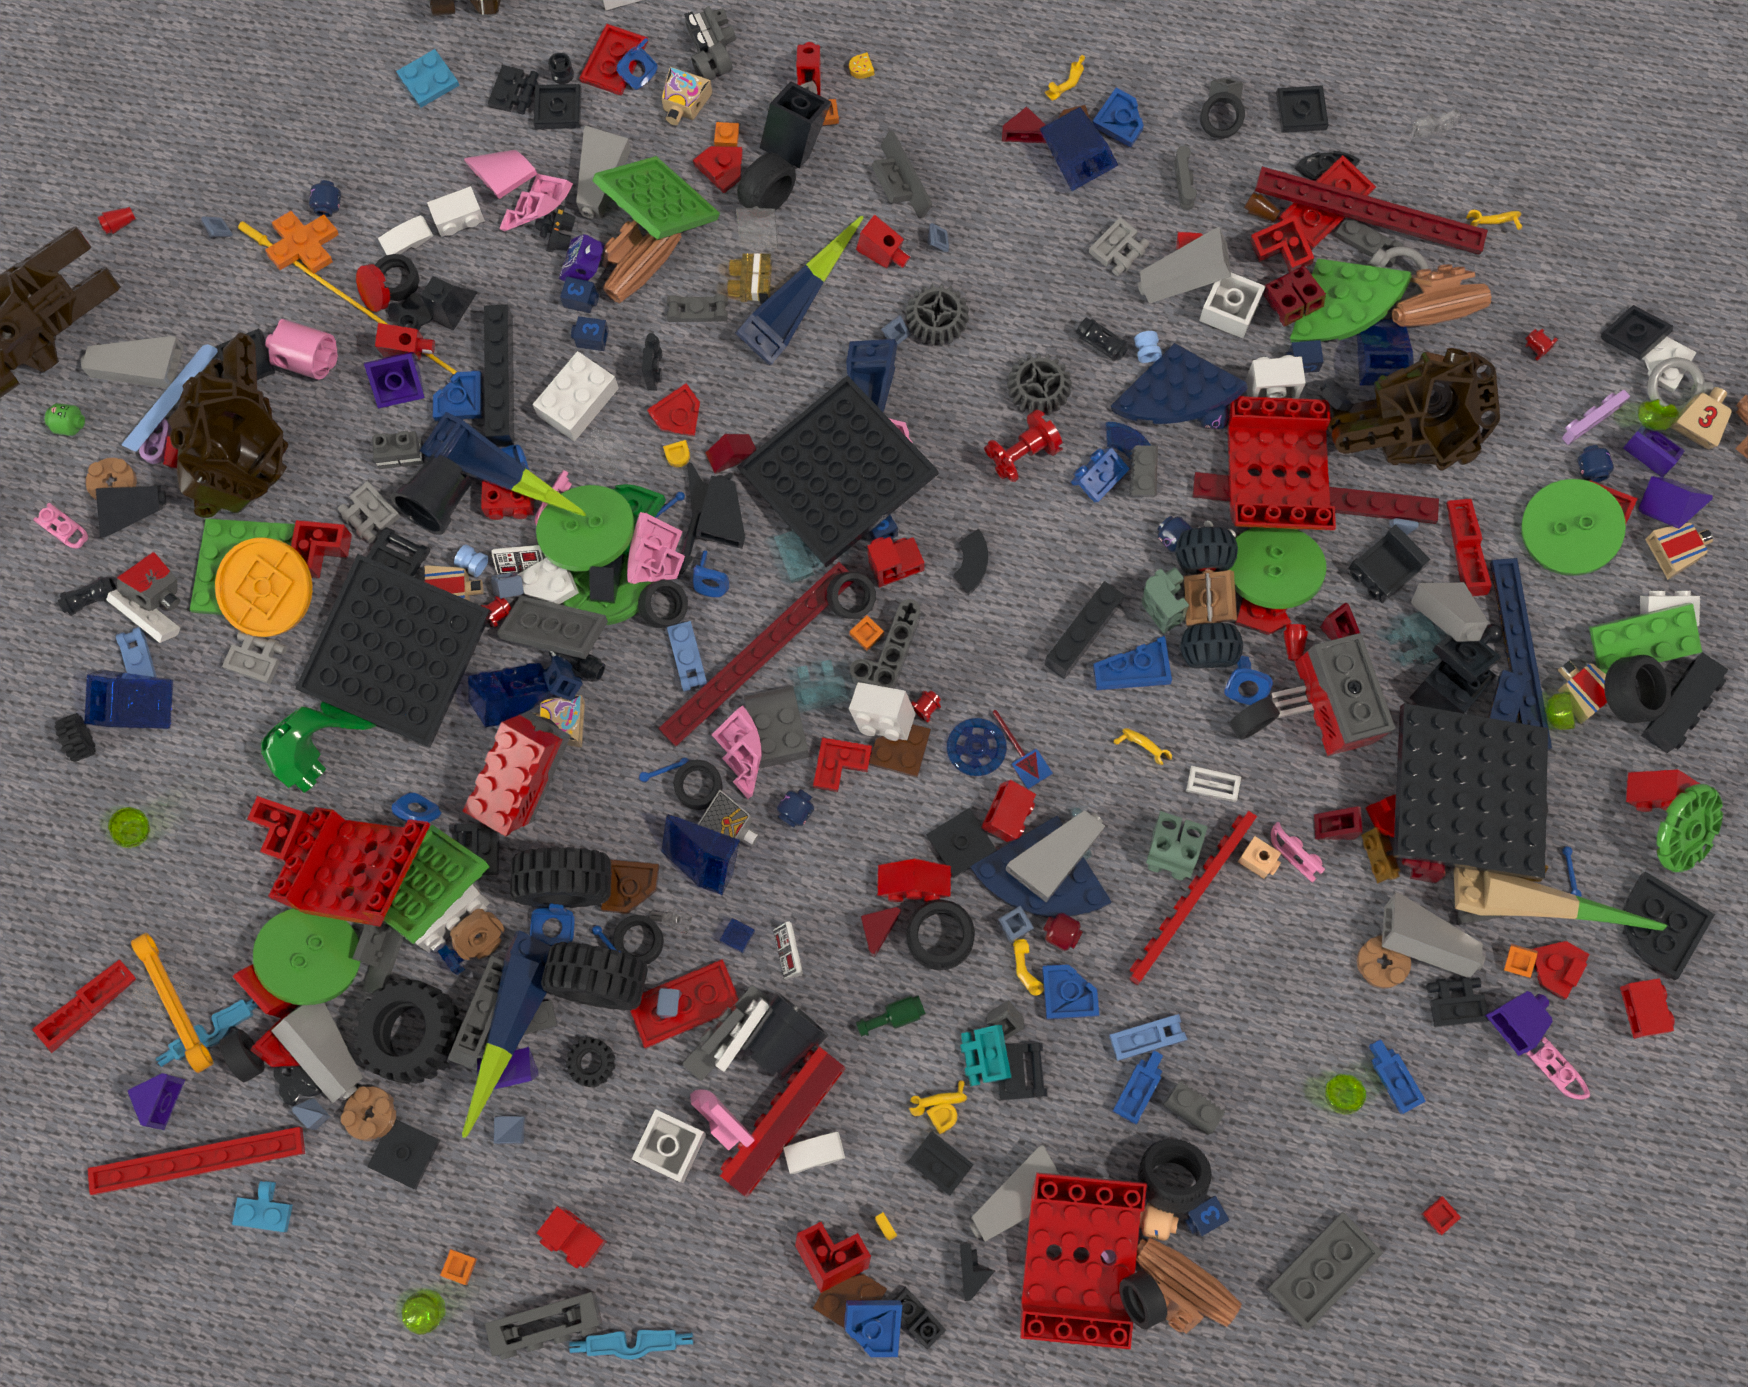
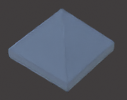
M202 216L201 220L210 238L230 237L233 235L222 218Z
M933 223L929 224L927 244L948 252L947 230Z
M900 315L881 329L886 339H895L897 345L911 335Z
M1397 518L1391 519L1389 522L1391 527L1396 524L1406 535L1418 528L1419 525L1415 521Z

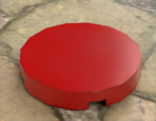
M374 264L362 265L358 268L356 284L360 297L367 308L371 311L379 312L388 307L390 291L388 287L385 288L383 283L386 281L384 274Z

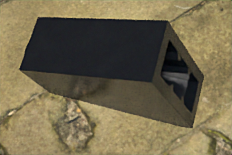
M432 276L421 297L433 321L454 331L476 296L477 291L458 282Z
M711 475L695 537L743 549L746 537L736 484L726 476Z
M161 485L96 488L100 537L112 535L162 510L163 505H166L165 490H161Z

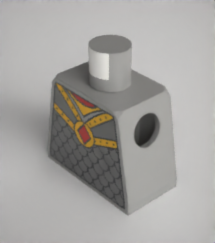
M721 790L718 791L694 829L697 837L731 850H735L740 841L752 848L759 838L758 833L748 828L753 821L751 815Z

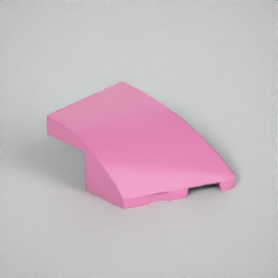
M516 150L464 159L476 176L480 177L487 188H490L498 199L537 175L531 163Z
M537 174L530 192L522 191L515 211L506 210L499 229L507 231L547 215L561 204L573 183L565 179Z
M640 512L629 551L628 582L637 584L639 582L677 579L685 556L675 550L683 531L647 513Z
M742 705L712 736L727 752L722 759L738 776L733 783L749 799L753 796L762 754L757 728L751 716Z
M700 1089L690 1094L691 1104L709 1121L711 1134L727 1150H730L739 1141L745 1147H748L755 1141L747 1129L712 1092Z

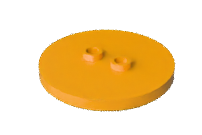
M252 538L237 544L225 555L217 570L215 594L222 614L235 628L252 636L270 637L291 630L305 616L312 599V578L305 560L292 546L277 539Z

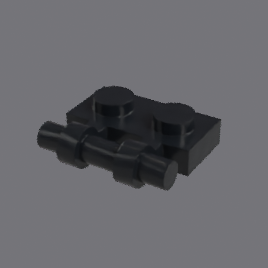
M502 65L488 100L489 107L511 112L513 105H517L516 112L524 115L526 109L531 105V95L535 91V85H538L537 79L539 74L531 71L529 77L524 78V70ZM524 88L523 93L518 96L519 89Z
M649 333L646 337L642 359V373L648 391H657V384L662 382V368H659V362L663 352L660 347L659 338L653 333Z
M1461 976L1458 980L1448 981L1446 978L1437 979L1436 982L1426 983L1427 992H1438L1440 998L1430 1001L1434 1028L1489 1021L1485 1016L1488 1013L1485 995H1474L1473 988H1481V979L1479 977ZM1461 990L1463 997L1450 998L1449 991Z

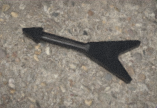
M691 462L687 464L692 517L682 552L680 553L685 556L679 571L680 575L684 573L693 560L691 552L709 484L701 480ZM728 473L724 476L732 479L733 474Z

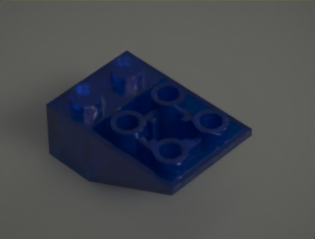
M1081 107L1040 128L1071 191L1119 166L1109 145Z
M1381 319L1373 326L1357 334L1359 385L1375 386L1374 382L1378 381L1380 376H1387L1401 368L1405 369L1414 364L1413 349L1407 327H1401L1393 319Z
M529 663L524 666L507 667L502 670L481 672L468 676V701L485 728L500 725L501 722L531 710L554 695L549 692L543 675L545 669L541 663Z
M102 669L87 674L84 724L119 728L170 729L173 680Z
M668 814L666 816L661 852L698 887L723 895L734 873L740 840Z

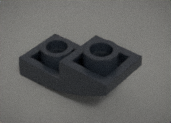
M906 1286L893 1299L900 1300L902 1303L901 1323L927 1350L946 1331L941 1323Z

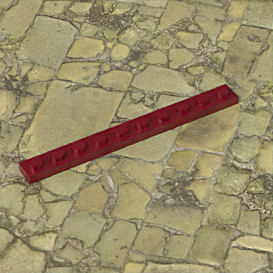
M1263 166L1259 171L1254 190L1255 192L1478 255L1483 252L1488 230Z
M1195 472L1192 497L1230 502L1229 476ZM1329 487L1330 506H1335V513L1384 519L1397 518L1430 524L1438 522L1439 498Z
M838 562L662 724L658 730L677 747L829 606L826 596L830 581L836 575L849 571ZM847 581L843 583L838 591V596L842 594L854 581Z

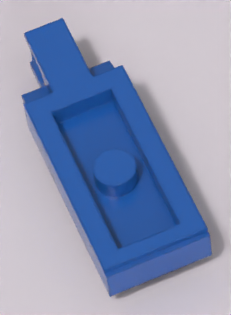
M1381 1039L1368 1045L1375 1056L1371 1060L1374 1065L1373 1067L1400 1114H1404L1426 1102L1399 1054H1396L1393 1049L1387 1050Z
M1152 1051L1147 1062L1142 1059L1140 1060L1112 1112L1135 1125L1138 1123L1161 1079L1162 1070L1157 1067L1163 1058L1162 1054Z

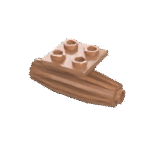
M635 220L632 222L627 221L620 229L621 234L616 239L612 237L604 246L606 250L602 255L604 257L602 266L607 268L610 263L617 264L603 286L606 294L615 302L621 303L640 289L667 261L680 241L681 233L659 240L649 233L642 237L638 228L639 223Z
M1444 264L1438 266V270L1431 271V269L1417 270L1416 275H1411L1410 282L1418 283L1423 293L1396 303L1392 310V318L1401 327L1428 326L1463 318L1489 307L1492 298L1491 291L1485 284H1460L1463 279L1475 277V272L1467 271L1465 267L1452 268V264Z
M1150 1237L1147 1241L1141 1239L1138 1243L1136 1262L1152 1276L1160 1287L1167 1306L1166 1320L1169 1321V1325L1174 1330L1187 1334L1201 1322L1204 1316L1226 1327L1229 1326L1239 1312L1242 1303L1217 1278L1179 1251Z

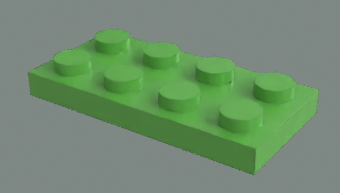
M1685 603L1589 627L1597 668L1607 674L1613 662L1624 657L1649 655L1658 662H1664L1702 652L1692 603Z

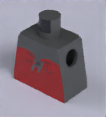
M152 552L117 577L118 592L148 611H153L161 604L171 611L180 603V599L175 596L177 593V579L155 552Z

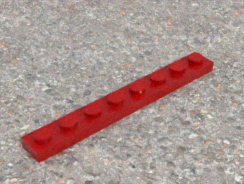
M1250 811L1244 817L1239 814L1231 826L1235 829L1232 835L1229 837L1225 834L1217 845L1220 852L1216 857L1210 855L1203 865V868L1206 870L1201 878L1197 875L1188 886L1192 890L1188 897L1181 896L1173 907L1177 910L1176 914L1172 919L1168 916L1159 927L1162 931L1159 938L1155 939L1152 937L1144 948L1148 952L1143 960L1137 958L1129 971L1133 973L1130 980L1136 985L1144 978L1257 818L1255 814Z
M303 1128L285 1129L88 1168L89 1194L99 1195L304 1155Z

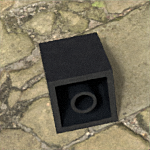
M790 81L770 103L760 149L768 153H776L789 164L800 169L812 153L831 101Z

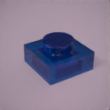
M732 918L721 936L720 942L743 954L755 933V929Z
M445 945L437 951L454 974L458 975L465 970V967L462 965L465 959L461 958L455 949L452 950Z

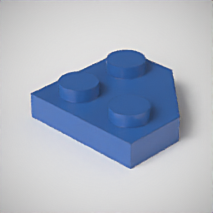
M1116 87L1092 121V126L1131 148L1144 127L1138 112L1136 98Z
M481 371L456 372L450 378L451 381L442 390L439 389L433 395V418L435 421H440L445 412L462 420L483 418Z
M1070 965L1042 967L1046 1020L1099 1017L1097 989L1090 982L1088 983Z
M846 1300L845 1330L863 1347L870 1357H898L902 1303L900 1300Z

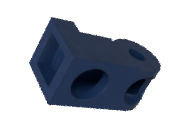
M553 656L551 665L543 672L549 692L572 701L583 682L580 678L574 676L571 670V663L562 657Z

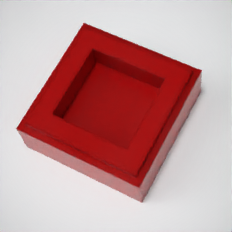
M1443 1196L1439 1197L1421 1213L1439 1235H1443L1461 1219L1460 1215Z

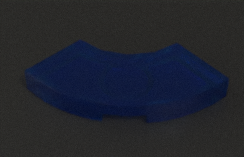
M1106 422L1107 447L1122 451L1129 460L1132 459L1130 456L1132 454L1131 450L1136 445L1151 446L1149 441L1134 428L1122 423Z

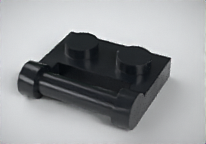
M386 527L367 558L414 577L422 562L429 555L430 548L425 545L419 546L395 534L394 530ZM392 542L415 555L411 559L386 545Z
M483 823L455 824L453 833L456 834V841L466 847V834L472 833V852L490 866L482 875H499L500 833Z
M1043 1043L1006 1046L1011 1078L998 1081L1000 1101L1048 1097L1047 1088H1044L1041 1059ZM1023 1053H1030L1034 1086V1089L1026 1090Z

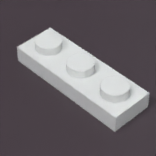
M118 590L108 593L107 601L159 643L179 634L180 627L159 610L148 611L120 594Z
M762 997L758 1001L754 999L751 1001L744 1012L747 1014L742 1024L738 1022L729 1034L732 1038L727 1046L722 1044L715 1053L714 1057L717 1059L715 1066L725 1072L769 1008L768 1002Z

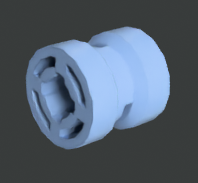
M1144 331L1134 337L1135 346L1139 349L1137 353L1139 362H1155L1162 357L1161 348L1157 346L1159 341L1157 332Z
M467 544L459 549L454 559L455 566L468 569V573L474 577L480 576L488 563L487 555L481 552L476 553L474 548Z

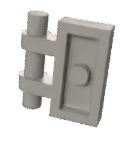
M1120 217L1089 248V253L1106 267L1114 261L1117 265L1112 269L1114 275L1119 276L1123 271L1127 272L1131 268V263L1145 253V249L1150 243L1145 238L1138 243L1134 239L1138 231ZM1125 247L1129 248L1130 252L1123 256L1121 252Z
M368 481L349 496L355 504L350 508L346 504H341L338 507V511L342 514V519L347 524H351L356 529V534L360 538H364L368 543H372L376 539V536L371 532L374 527H377L382 532L401 517ZM361 512L368 517L364 522L358 518Z
M240 631L237 635V640L242 641L243 644L241 647L231 645L222 667L225 670L270 685L280 664L272 656L275 653L284 655L287 646L279 644V641L271 638L267 640ZM257 646L263 648V652L259 654L253 652L252 649Z

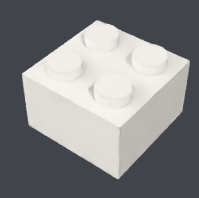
M1231 273V277L1214 283L1199 321L1244 338L1259 305L1265 286Z
M1286 355L1276 359L1261 357L1253 360L1245 380L1248 386L1247 396L1299 399L1305 386L1302 357Z
M857 683L849 710L859 731L867 736L881 735L893 741L898 739L907 740L915 717V711L906 691Z
M655 1109L632 1160L684 1184L706 1133Z

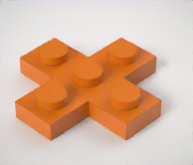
M292 211L272 222L273 228L283 239L268 247L265 251L279 270L284 269L298 259H301L313 274L333 263L331 256L322 245L339 234L338 230L324 214L305 226Z

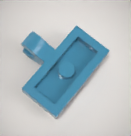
M260 1181L258 1200L237 1197L232 1225L287 1232L293 1205L272 1202L276 1182Z

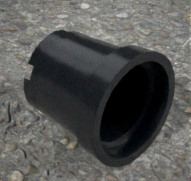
M432 454L406 484H401L391 494V500L395 507L411 522L430 533L442 535L451 522L452 513L471 486L472 481L468 475L464 478L461 474L463 469L455 462L442 455L435 458V454Z
M775 992L768 1002V1010L745 1041L742 1049L746 1052L749 1048L750 1052L753 1053L751 1058L773 1076L778 1072V1079L782 1081L788 1072L815 1045L819 1046L829 1035L791 1001L780 993Z

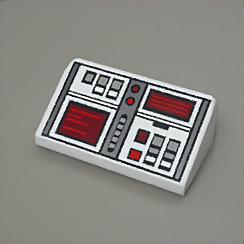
M539 545L492 550L497 574L523 572L545 559V555Z
M790 921L785 922L775 928L773 932L784 979L802 976L803 971L792 923Z

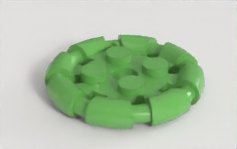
M1707 784L1692 785L1685 789V793H1680L1667 808L1666 812L1668 815L1665 821H1661L1656 840V844L1659 847L1657 849L1658 859L1667 870L1672 872L1688 871L1695 866L1697 861L1700 863L1713 847L1712 841L1715 835L1719 834L1723 820V812L1720 810L1723 807V803L1715 788Z

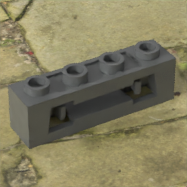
M493 956L490 957L447 1060L473 1069L491 1026L504 966L503 960Z
M590 1292L485 1323L492 1357L500 1355L501 1360L517 1356L516 1350L527 1347L528 1352L544 1348L543 1342L552 1339L554 1340V1345L571 1340L569 1334L580 1332L581 1337L596 1333V1327L603 1325L596 1292ZM580 1304L579 1309L566 1311V1308ZM567 1312L569 1322L581 1319L582 1323L574 1326L565 1324L524 1336L522 1341L512 1344L510 1339L522 1336L520 1326L507 1330L505 1328L506 1325L518 1322L519 1325L527 1324Z

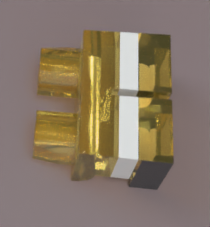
M743 253L742 259L730 260L729 274L731 276H741L740 280H728V296L740 297L741 302L754 300L760 301V304L766 301L770 297L771 254Z

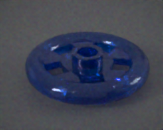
M971 718L962 721L953 728L947 740V754L951 763L957 770L970 776H984L994 772L1003 763L1007 753V743L1001 729L993 722L982 718ZM973 728L984 729V735H973ZM961 735L967 737L964 746L957 744ZM995 738L997 748L989 749L988 739ZM980 743L982 747L979 750H975L972 745ZM963 753L972 758L969 764L961 760L960 757ZM988 755L991 761L982 766L978 759Z

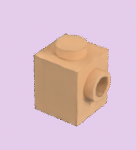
M1254 836L1238 860V863L1264 879L1269 873L1274 875L1281 862L1277 859L1281 852Z

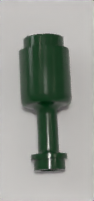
M909 995L887 1004L884 1014L867 1021L861 1018L856 1024L861 1037L869 1036L870 1030L886 1024H891L894 1029L921 1020L920 1017L926 1015L919 995L914 997Z

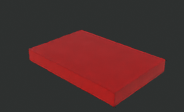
M606 23L579 77L580 82L622 96L628 83L617 72V64L631 48L637 46L645 38L648 39V37ZM648 41L642 47L643 50L645 49ZM632 60L629 63L631 74H633L636 68L637 60Z

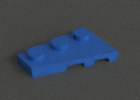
M1165 636L1158 638L1156 642L1148 645L1137 646L1135 650L1128 653H1120L1094 663L1093 671L1096 690L1171 685L1172 677Z

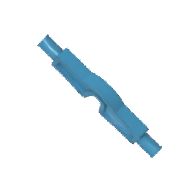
M242 999L212 1015L211 1020L215 1028L212 1034L209 1035L202 1025H196L194 1029L205 1047L215 1046L219 1044L220 1039L229 1035L232 1028L252 1017V1011L259 1006L253 999L249 1001ZM181 1038L168 1045L170 1050L156 1057V1061H158L161 1067L173 1059L180 1061L186 1057V1049Z
M639 1330L637 1332L636 1346L629 1348L627 1346L626 1333L619 1331L604 1335L587 1336L586 1341H570L569 1346H580V1348L569 1349L570 1354L587 1352V1356L614 1354L619 1358L632 1360L641 1358L652 1351L675 1350L677 1345H693L694 1341L693 1339L683 1340V1338H693V1332L676 1334V1330Z

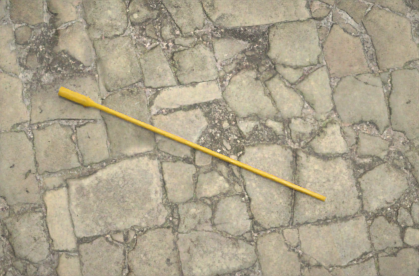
M244 221L238 225L239 230L258 242L260 246L270 247L273 245L266 235L261 234ZM298 261L292 263L378 323L388 324L315 273L313 274ZM423 353L452 374L458 372L433 354Z

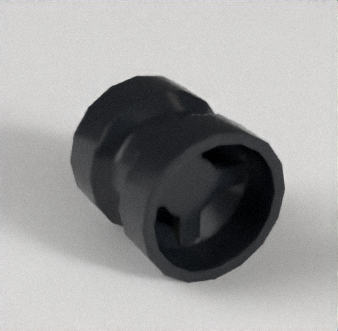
M555 53L550 56L548 66L552 79L558 84H567L572 81L574 71L569 56L565 53Z

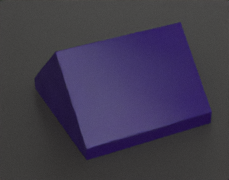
M411 352L364 363L378 409L425 398L419 365Z
M1647 422L1643 423L1623 447L1624 450L1662 478L1685 452V450Z
M1651 476L1638 510L1642 514L1679 529L1713 499V496L1673 479Z
M529 1047L514 1051L494 1089L529 1082L539 1076L538 1068ZM483 1057L477 1059V1078Z
M161 1073L127 1090L140 1125L165 1130L185 1079Z

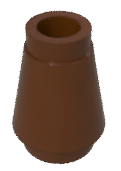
M1256 192L1252 193L1244 206L1249 214L1272 223L1281 211L1263 194H1257Z

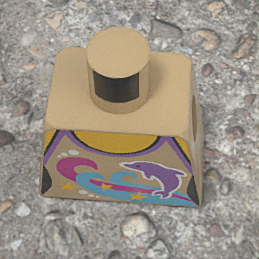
M670 67L662 94L664 111L668 112L666 116L667 122L672 125H678L681 117L694 120L712 94L711 81Z
M575 695L572 701L562 697L542 700L540 713L533 714L552 720L559 729L570 734L571 738L567 745L582 747L585 701L582 695Z

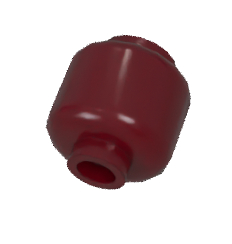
M1062 912L1058 913L1055 918L1050 916L1043 930L1047 931L1046 941L1063 951H1067L1070 948L1074 949L1084 932L1080 930L1081 924L1079 921Z

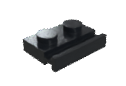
M933 1131L929 1133L908 1161L909 1164L949 1196L974 1165Z

